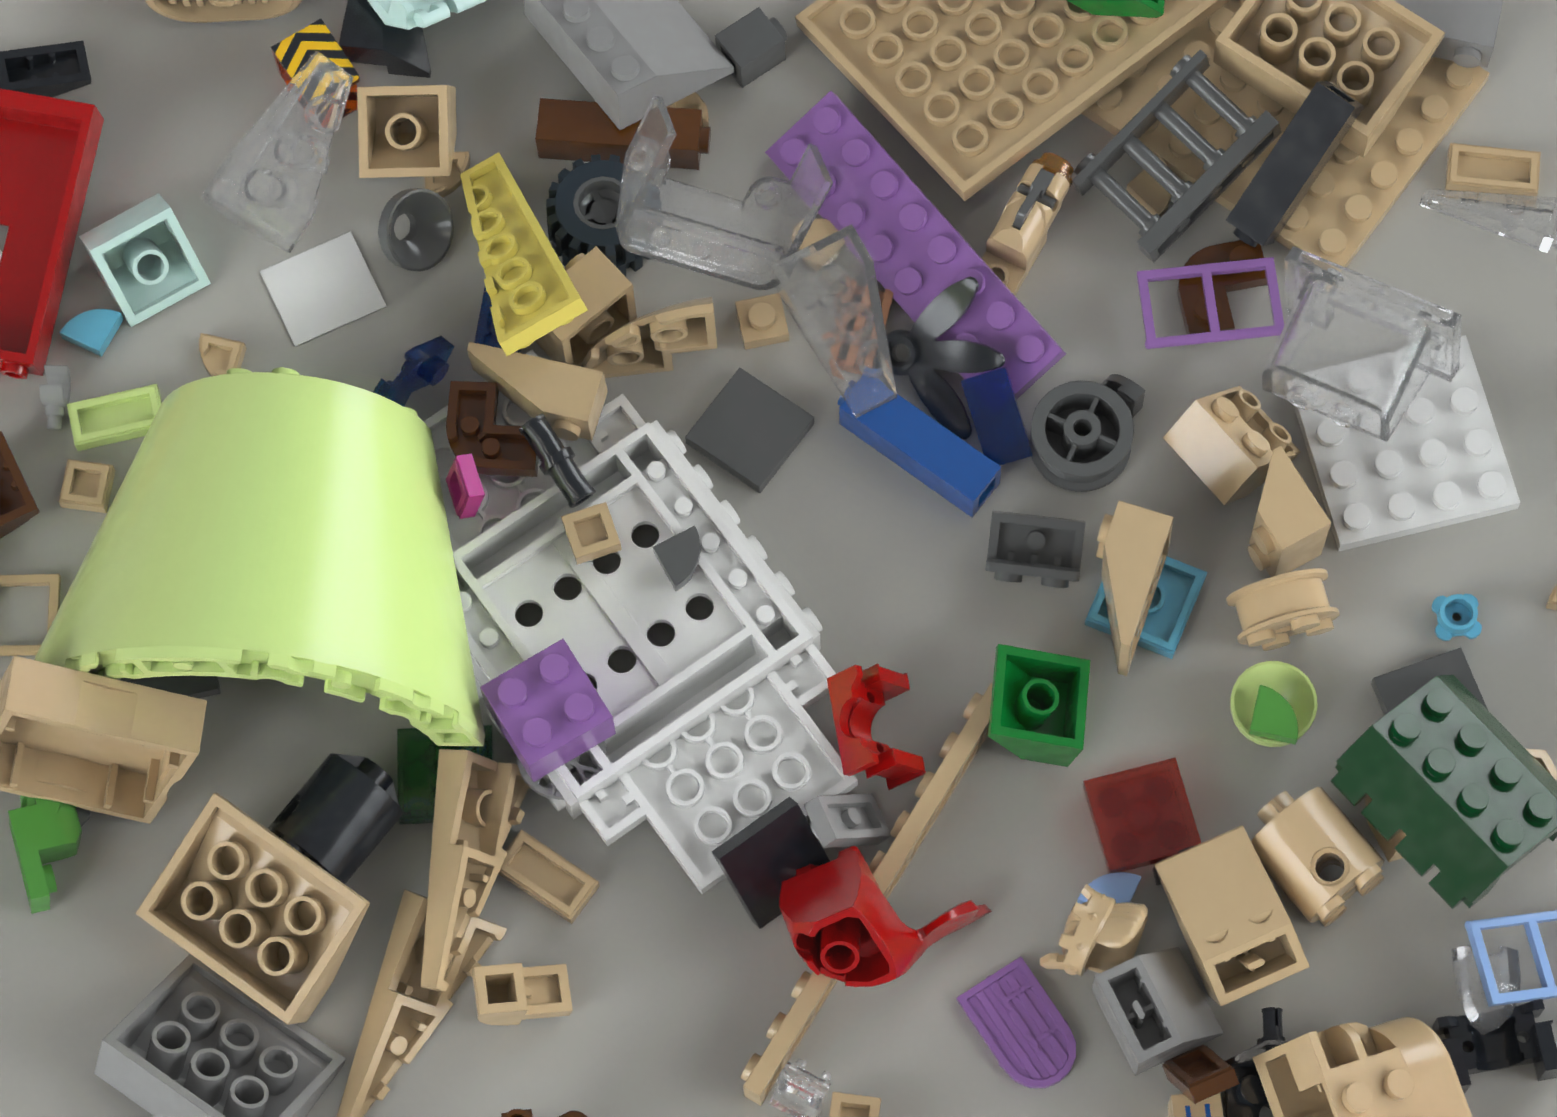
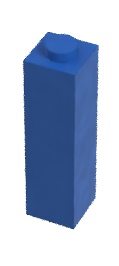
M866 373L858 384L855 382L850 383L841 394L837 403L840 406L839 424L970 517L973 518L1000 484L1001 466L870 374Z

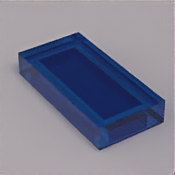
M1005 366L961 380L983 454L999 466L1033 456L1032 447L1007 367Z

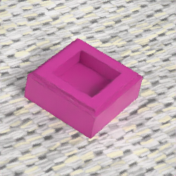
M471 453L456 456L446 477V483L459 519L475 517L485 496Z

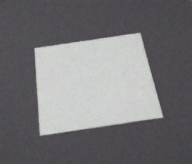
M351 231L260 271L295 347L386 307V303Z

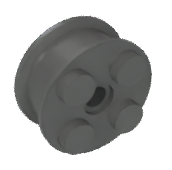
M1072 381L1055 387L1040 400L1032 417L1029 447L1036 468L1049 482L1065 490L1087 492L1105 487L1123 472L1128 463L1134 435V423L1131 412L1124 400L1115 391L1096 382Z

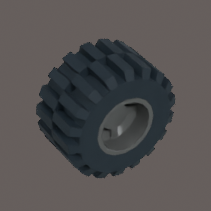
M600 154L591 155V162L584 163L581 158L572 162L573 170L569 171L564 168L558 174V183L552 182L549 188V199H546L549 241H552V247L557 256H562L563 265L566 266L576 255L581 253L586 255L597 246L625 277L626 269L628 268L636 272L643 267V257L648 260L651 259L655 253V244H659L661 214L659 192L656 185H651V176L645 170L638 173L637 163L628 160L626 164L620 163V156L611 154L609 160H601Z

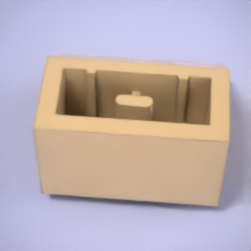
M1241 386L1196 399L1163 437L1223 505L1247 497L1265 482L1274 449L1282 446L1291 461L1301 452L1291 442L1292 438L1289 432L1283 426L1274 423L1261 409V404L1257 397Z

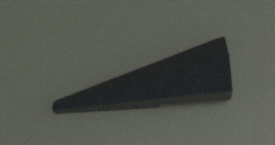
M367 0L347 1L339 46L351 63L387 66L388 74L431 77L423 28L414 27L407 30L385 25Z

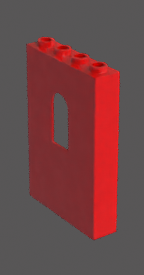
M0 88V225L9 226L0 262V373L16 379H27L28 374L39 376L44 374V365H46L104 118L93 104Z

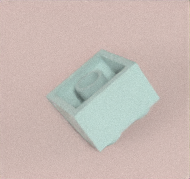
M159 193L79 236L99 275L130 327L211 284L171 207Z

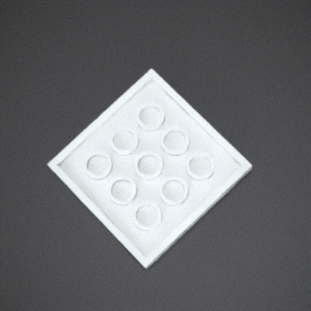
M1466 335L1288 377V390L1325 510L1331 522V529L1338 552L1518 509L1520 505L1518 493Z

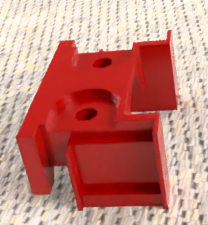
M878 663L862 671V666L855 664L827 678L844 775L850 777L865 770L867 779L875 775L886 778L887 788L892 790L926 774L922 756L890 748L887 744L873 741L871 735L872 721L876 713L886 705L885 701L910 690L907 673L902 674L880 667Z

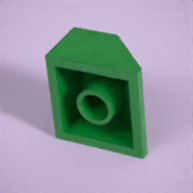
M998 644L995 653L988 737L1023 760L1068 767L1082 752L1084 747L1091 660Z

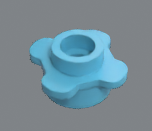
M1455 594L1449 597L1438 596L1435 598L1431 608L1437 614L1436 636L1443 641H1449L1452 637L1466 636L1469 639L1477 638L1482 631V625L1477 621V607L1479 605L1477 598L1471 594ZM1459 614L1461 616V620L1455 621L1452 618V615Z

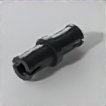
M540 414L526 422L519 429L521 435H524L542 462L539 468L543 474L551 476L567 500L569 507L574 508L593 496L596 491L590 486L574 462L575 453L571 447H564L546 420V416Z

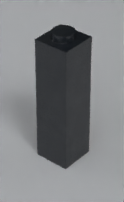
M1318 81L1227 217L1226 221L1236 227L1233 231L1234 235L1253 247H1256L1258 243L1262 246L1274 243L1365 106L1329 81Z

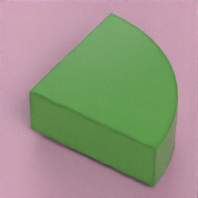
M1260 685L1249 734L1296 745L1298 722L1294 710L1278 692Z

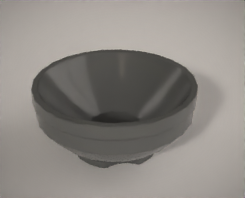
M410 188L394 195L384 207L378 227L379 243L385 256L396 266L409 271H425L436 266L447 254L454 233L453 215L447 202L438 193L422 188ZM406 214L410 221V230L405 238L399 240L395 235L394 225L399 216Z

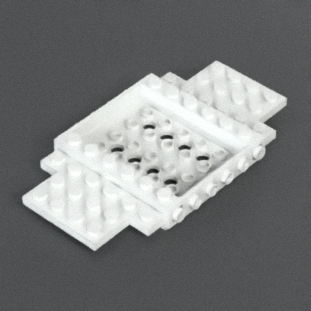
M533 350L526 353L527 355L538 357ZM499 391L496 425L523 426L532 419V417ZM622 393L603 406L592 441L578 438L576 441H568L559 438L565 448L570 446L575 453L574 462L590 486L596 491L593 496L582 504L570 508L567 500L549 474L544 475L539 468L542 463L539 459L537 477L479 474L485 496L475 517L459 519L446 483V477L456 458L451 450L446 433L448 405L424 421L432 432L479 700L483 698L480 686L559 640L564 639L586 675L595 680L597 684L596 691L613 716L616 734L605 740L607 757L598 745L588 750L590 754L584 752L579 755L582 759L581 765L595 769L599 765L602 771L591 777V773L586 772L584 775L587 781L583 782L577 770L571 774L564 764L543 777L547 782L545 787L552 789L553 785H555L564 799L548 798L558 812L565 808L573 820L583 813L607 846L647 819L701 894H704L726 878L712 851L775 806L791 797L798 803L808 821L810 818L804 804L816 796L845 795L858 786V779L855 775L849 777L843 774L841 757L805 711V709L829 693L827 678L836 674L819 652L821 649L819 632L823 630L819 620L810 608L805 607L801 610L791 597L795 594V591L786 576L781 571L775 574L764 561L768 556L756 537L751 535L746 538L737 526L740 523V518L731 504L725 499L721 502L717 500L710 490L713 488V483L705 470L699 464L694 467L691 466L683 455L687 450L674 430L670 429L666 432L657 420L651 424L649 421L645 423ZM606 502L622 548L621 551L615 552L621 559L618 569L610 574L600 573L593 566L594 559L577 565L561 516ZM647 524L658 530L659 539L653 545L655 546L695 525L701 546L699 563L691 580L678 591L674 590L656 558L653 546L642 548L632 541V533L638 526ZM574 577L580 581L582 590L576 598L563 600L555 594V585L561 578ZM697 596L708 598L714 606L712 614L703 620H695L686 612L687 603ZM525 603L537 604L543 611L542 619L534 626H523L515 618L518 608ZM656 623H667L675 631L674 639L666 646H655L647 638L650 627ZM626 649L635 655L636 663L630 671L617 673L609 667V657L616 650ZM489 713L488 715L491 721L493 722L497 730L500 732V734L505 738L504 734L502 733L501 729L492 717L491 713Z

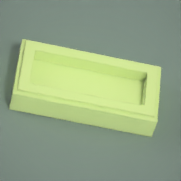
M148 385L67 404L74 445L77 451L146 436L162 404L158 385Z

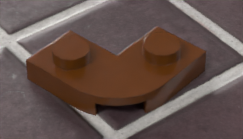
M1242 240L1205 247L1193 254L1184 266L1264 258L1261 244L1258 243L1256 247H1253ZM1265 270L1212 275L1220 331L1235 330L1226 292L1267 285ZM1202 278L1179 279L1178 301L1186 333L1210 332Z
M450 381L446 433L454 456L472 453L479 474L537 477L539 458L524 435H521L519 432L522 426L496 425L499 395L497 382Z

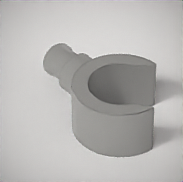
M44 365L47 384H39L40 400L42 405L45 406V415L48 416L47 429L61 430L64 406L67 407L70 400V370L67 365Z

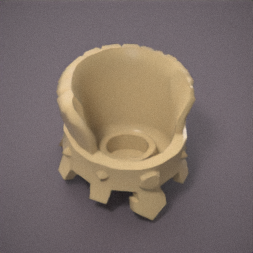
M1086 884L1081 893L1088 901L1082 904L1077 902L1074 904L1065 924L1064 933L1061 934L1058 945L1062 947L1064 955L1049 953L1040 958V966L1046 969L1065 970L1067 974L1082 977L1088 969L1102 973L1134 958L1148 919V908L1144 904L1131 902L1116 903V899L1101 894Z

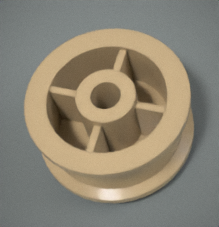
M1313 568L1288 572L1260 580L1231 593L1226 598L1228 606L1236 607L1243 631L1237 636L1238 643L1248 645L1249 647L1262 645L1263 651H1270L1289 645L1291 643L1289 636L1305 632L1307 636H1316L1333 630L1334 625L1332 621L1340 613L1338 608L1330 607L1323 584V581L1328 578L1327 570Z

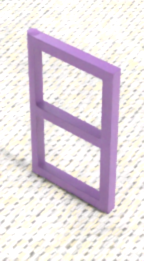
M1274 257L1137 271L1136 276L1146 337V349L1280 336L1287 333V328L1284 326ZM1265 270L1274 325L1220 331L1212 275ZM1201 277L1210 332L1156 338L1148 282Z

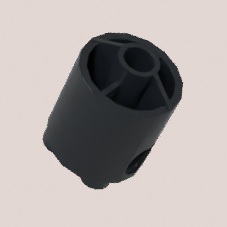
M331 753L271 823L268 829L339 881L346 884L404 813L398 803L393 779L379 765L366 757Z

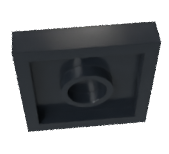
M791 797L785 799L712 851L713 856L751 921L759 929L782 914L779 906V897L783 881L795 877L796 870L809 864L820 866L830 862L819 840L813 834L801 808Z

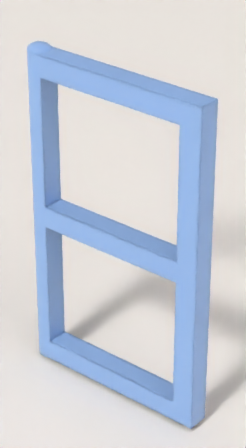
M1557 910L1465 922L1464 926L1468 934L1488 1007L1557 998V986L1537 924L1557 921ZM1524 925L1542 988L1499 993L1481 930Z

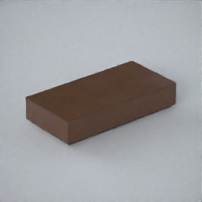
M1204 1044L1169 1059L1162 1064L1168 1081L1194 1104L1240 1084L1234 1068Z

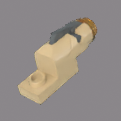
M1045 152L1041 155L1040 159L1033 160L986 242V251L982 259L1014 295L1017 294L1047 242L1048 229L1073 183L1071 178L1074 172L1073 167L1064 158L1053 153Z

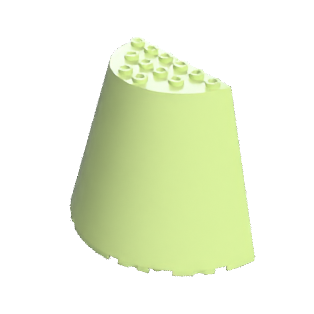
M284 367L274 368L271 372H251L243 368H231L227 370L226 374L195 380L175 389L162 402L34 660L113 679H140L163 676H218L252 680L272 679L287 685L302 687L304 676L325 680L323 690L325 693L360 703L365 701L366 693L379 697V710L390 715L407 718L410 720V725L428 736L437 746H484L485 732L431 429L417 416L415 410L403 407L381 395L341 382L300 375L296 370Z

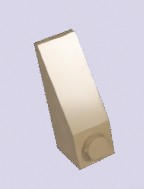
M469 341L467 352L472 369L486 381L497 382L499 391L530 417L534 418L544 414L556 435L561 439L576 441L578 438L593 440L608 393L604 372L518 352L506 356L501 348Z

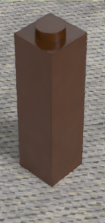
M540 98L535 140L538 157L542 159L576 161L581 158L583 162H591V155L600 154L601 160H609L611 154L620 156V163L626 164L628 160L637 163L638 166L699 170L701 154H709L711 127L703 126L702 110L665 107L619 130L597 102Z

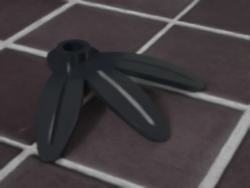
M971 276L952 284L935 297L920 314L911 331L899 329L885 335L880 342L878 350L882 366L894 375H909L914 389L929 412L942 426L963 440L969 438L972 434L969 416L955 390L935 369L957 373H981L1001 368L1005 364L1004 355L987 345L967 340L937 341L939 336L952 328L962 318L972 304L979 284ZM900 343L906 345L909 349V357L905 361L898 359L895 353L896 347Z

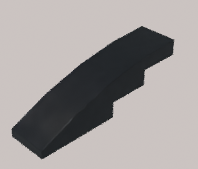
M84 41L0 51L1 89L55 97L91 84Z

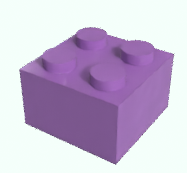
M564 639L559 640L480 686L486 707L533 782L616 734L613 716Z

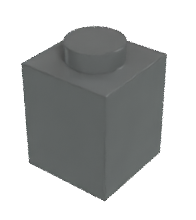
M760 7L715 35L717 48L734 66L732 76L742 88L786 60V32L776 18L768 19Z

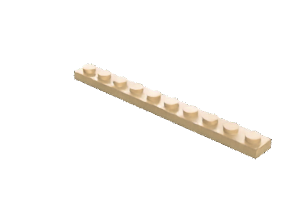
M990 683L984 695L977 692L974 694L963 714V717L968 720L960 734L952 731L940 750L939 756L944 760L935 774L931 771L926 772L915 791V796L920 799L911 813L904 810L900 814L890 833L891 836L895 837V840L887 853L879 850L869 865V869L886 899L889 898L988 736L992 683ZM807 971L801 975L791 993V996L796 999L787 1015L782 1012L778 1013L766 1034V1037L771 1040L762 1056L754 1053L741 1074L740 1078L746 1081L743 1085L746 1098L760 1106L763 1104L838 980L821 973L819 975L814 972L810 974Z

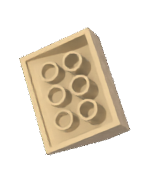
M1245 0L1215 40L1213 62L1294 114L1297 113L1318 81H1329L1365 106L1341 141L1342 145L1364 158L1392 120L1444 38L1445 32L1394 0Z
M213 793L135 914L277 1018L290 1025L307 1022L333 983L370 902L223 796Z

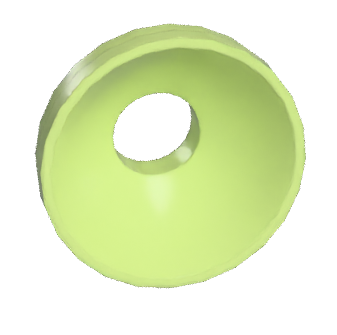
M1265 661L1246 669L1235 682L1230 697L1231 714L1239 731L1247 739L1258 745L1282 747L1290 744L1249 734L1258 689L1260 685H1263L1278 692L1291 705L1298 722L1297 740H1299L1310 729L1318 708L1317 694L1308 676L1293 665L1280 661Z

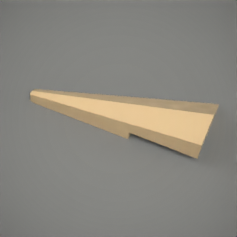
M439 749L421 974L422 988L446 992L449 984L444 978L453 957L462 955L466 948L467 942L462 937L470 918L480 916L507 855V852L502 847L511 827L519 825L524 817L525 812L520 806L530 787L523 780L518 765L514 763L496 762L469 750Z
M404 889L337 1117H364L375 1100L384 1099L390 1091L387 1084L403 1063L410 1064L453 1006L450 999L467 976L473 977L472 969L481 966L478 961L493 941H501L507 928L480 917H471L462 937L467 942L466 948L462 955L453 957L444 980L449 984L446 992L422 988L421 974L427 897Z

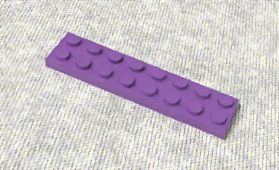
M832 91L828 92L765 152L821 217L829 220L842 234L843 242L885 289H890L893 292V299L914 322H916L932 300L952 284L969 276L974 277L978 281V291L967 312L952 328L939 336L937 341L967 340L994 348L1004 355L1005 364L1001 368L981 373H959L996 415L999 416L1066 355V352Z

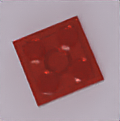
M1176 757L1083 781V790L1108 874L1152 865L1161 859L1164 860L1178 854L1182 849L1201 843Z

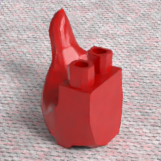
M856 846L840 851L838 857L820 866L809 864L796 870L795 877L782 882L779 897L780 910L791 940L805 964L815 974L819 975L821 973L827 977L845 983V986L872 987L899 978L912 967L933 943L992 912L985 904L977 906L972 900H968L947 910L922 928L912 929L899 919L888 900L882 894L878 883L869 869L868 863Z

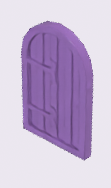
M1021 956L957 997L956 1000L997 1059L999 1066L1016 1083L1028 1088H1048L1060 1083L1070 1073L1076 1059L1075 1038L1068 1026V1022L1062 1017Z

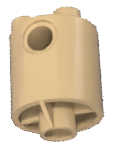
M1316 787L1296 800L1287 791H1284L1269 801L1257 814L1265 826L1255 835L1251 842L1267 873L1310 923L1319 920L1324 927L1330 925L1347 910L1344 905L1345 901L1358 891L1364 896L1384 879L1381 874L1383 872L1381 867L1385 860L1322 787ZM1329 865H1337L1344 869L1339 879L1329 882L1319 877L1320 872Z

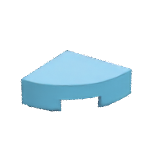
M93 309L72 318L59 333L62 339L102 357L124 318L122 313L115 310Z

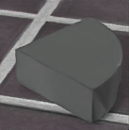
M1111 374L1102 383V385L1115 391L1124 400L1131 412L1132 418L1142 409L1146 390L1122 375Z
M695 525L653 546V552L675 591L681 589L691 580L699 563L701 546Z

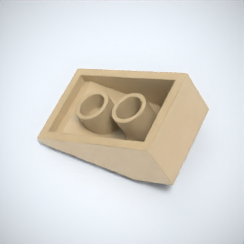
M1119 500L1114 515H1104L1097 541L1100 542L1096 557L1103 559L1101 576L1117 672L1120 675L1127 676L1169 552L1174 517Z

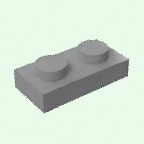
M872 794L816 796L804 804L810 818L811 830L821 842L823 848L878 845L891 836Z

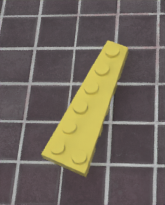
M498 152L461 173L460 177L468 212L472 217L473 235L479 246L478 257L486 277L484 283L491 299L492 307H490L497 340L506 356H509L520 349L530 346L535 340L556 328L570 323L575 317L588 311L505 161Z

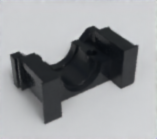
M1543 999L1512 1006L1504 1011L1487 1016L1438 1017L1435 1020L1432 1029L1437 1035H1445L1446 1039L1441 1041L1450 1055L1464 1094L1471 1085L1470 1074L1534 1063L1538 1081L1557 1078V1047L1551 1027L1553 1020L1535 1023L1534 1019L1539 1017L1545 1009ZM1517 1036L1524 1037L1526 1042H1520ZM1462 1046H1468L1471 1052H1465Z

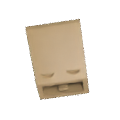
M1244 826L1236 827L1154 864L1207 994L1220 1006L1310 967L1293 924Z

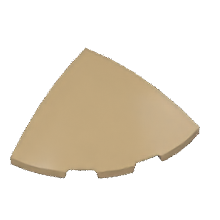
M712 297L677 303L627 323L604 337L591 348L583 360L582 367L602 371L605 378L674 371L672 354L717 349Z

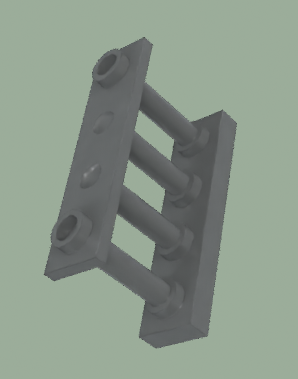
M1201 49L1193 57L1186 55L1178 61L1170 72L1172 76L1170 81L1097 155L1094 153L1088 154L1074 170L1077 176L1072 182L1082 196L1095 185L1140 228L1139 234L1142 237L1137 243L1140 250L1153 263L1282 133L1279 122L1267 110L1258 119L1254 115L1248 117L1203 75L1210 67L1207 55ZM1189 87L1236 130L1235 136L1238 139L1226 151L1222 148L1218 150L1214 148L1171 107ZM1157 120L1205 163L1203 169L1206 172L1194 184L1190 181L1185 183L1139 140ZM1125 152L1173 196L1171 202L1174 204L1162 217L1159 214L1152 215L1107 173Z

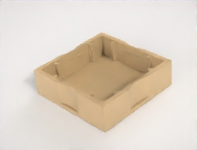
M14 656L0 680V791L58 801L89 811L151 824L167 801L169 788L183 778L199 755L207 700Z

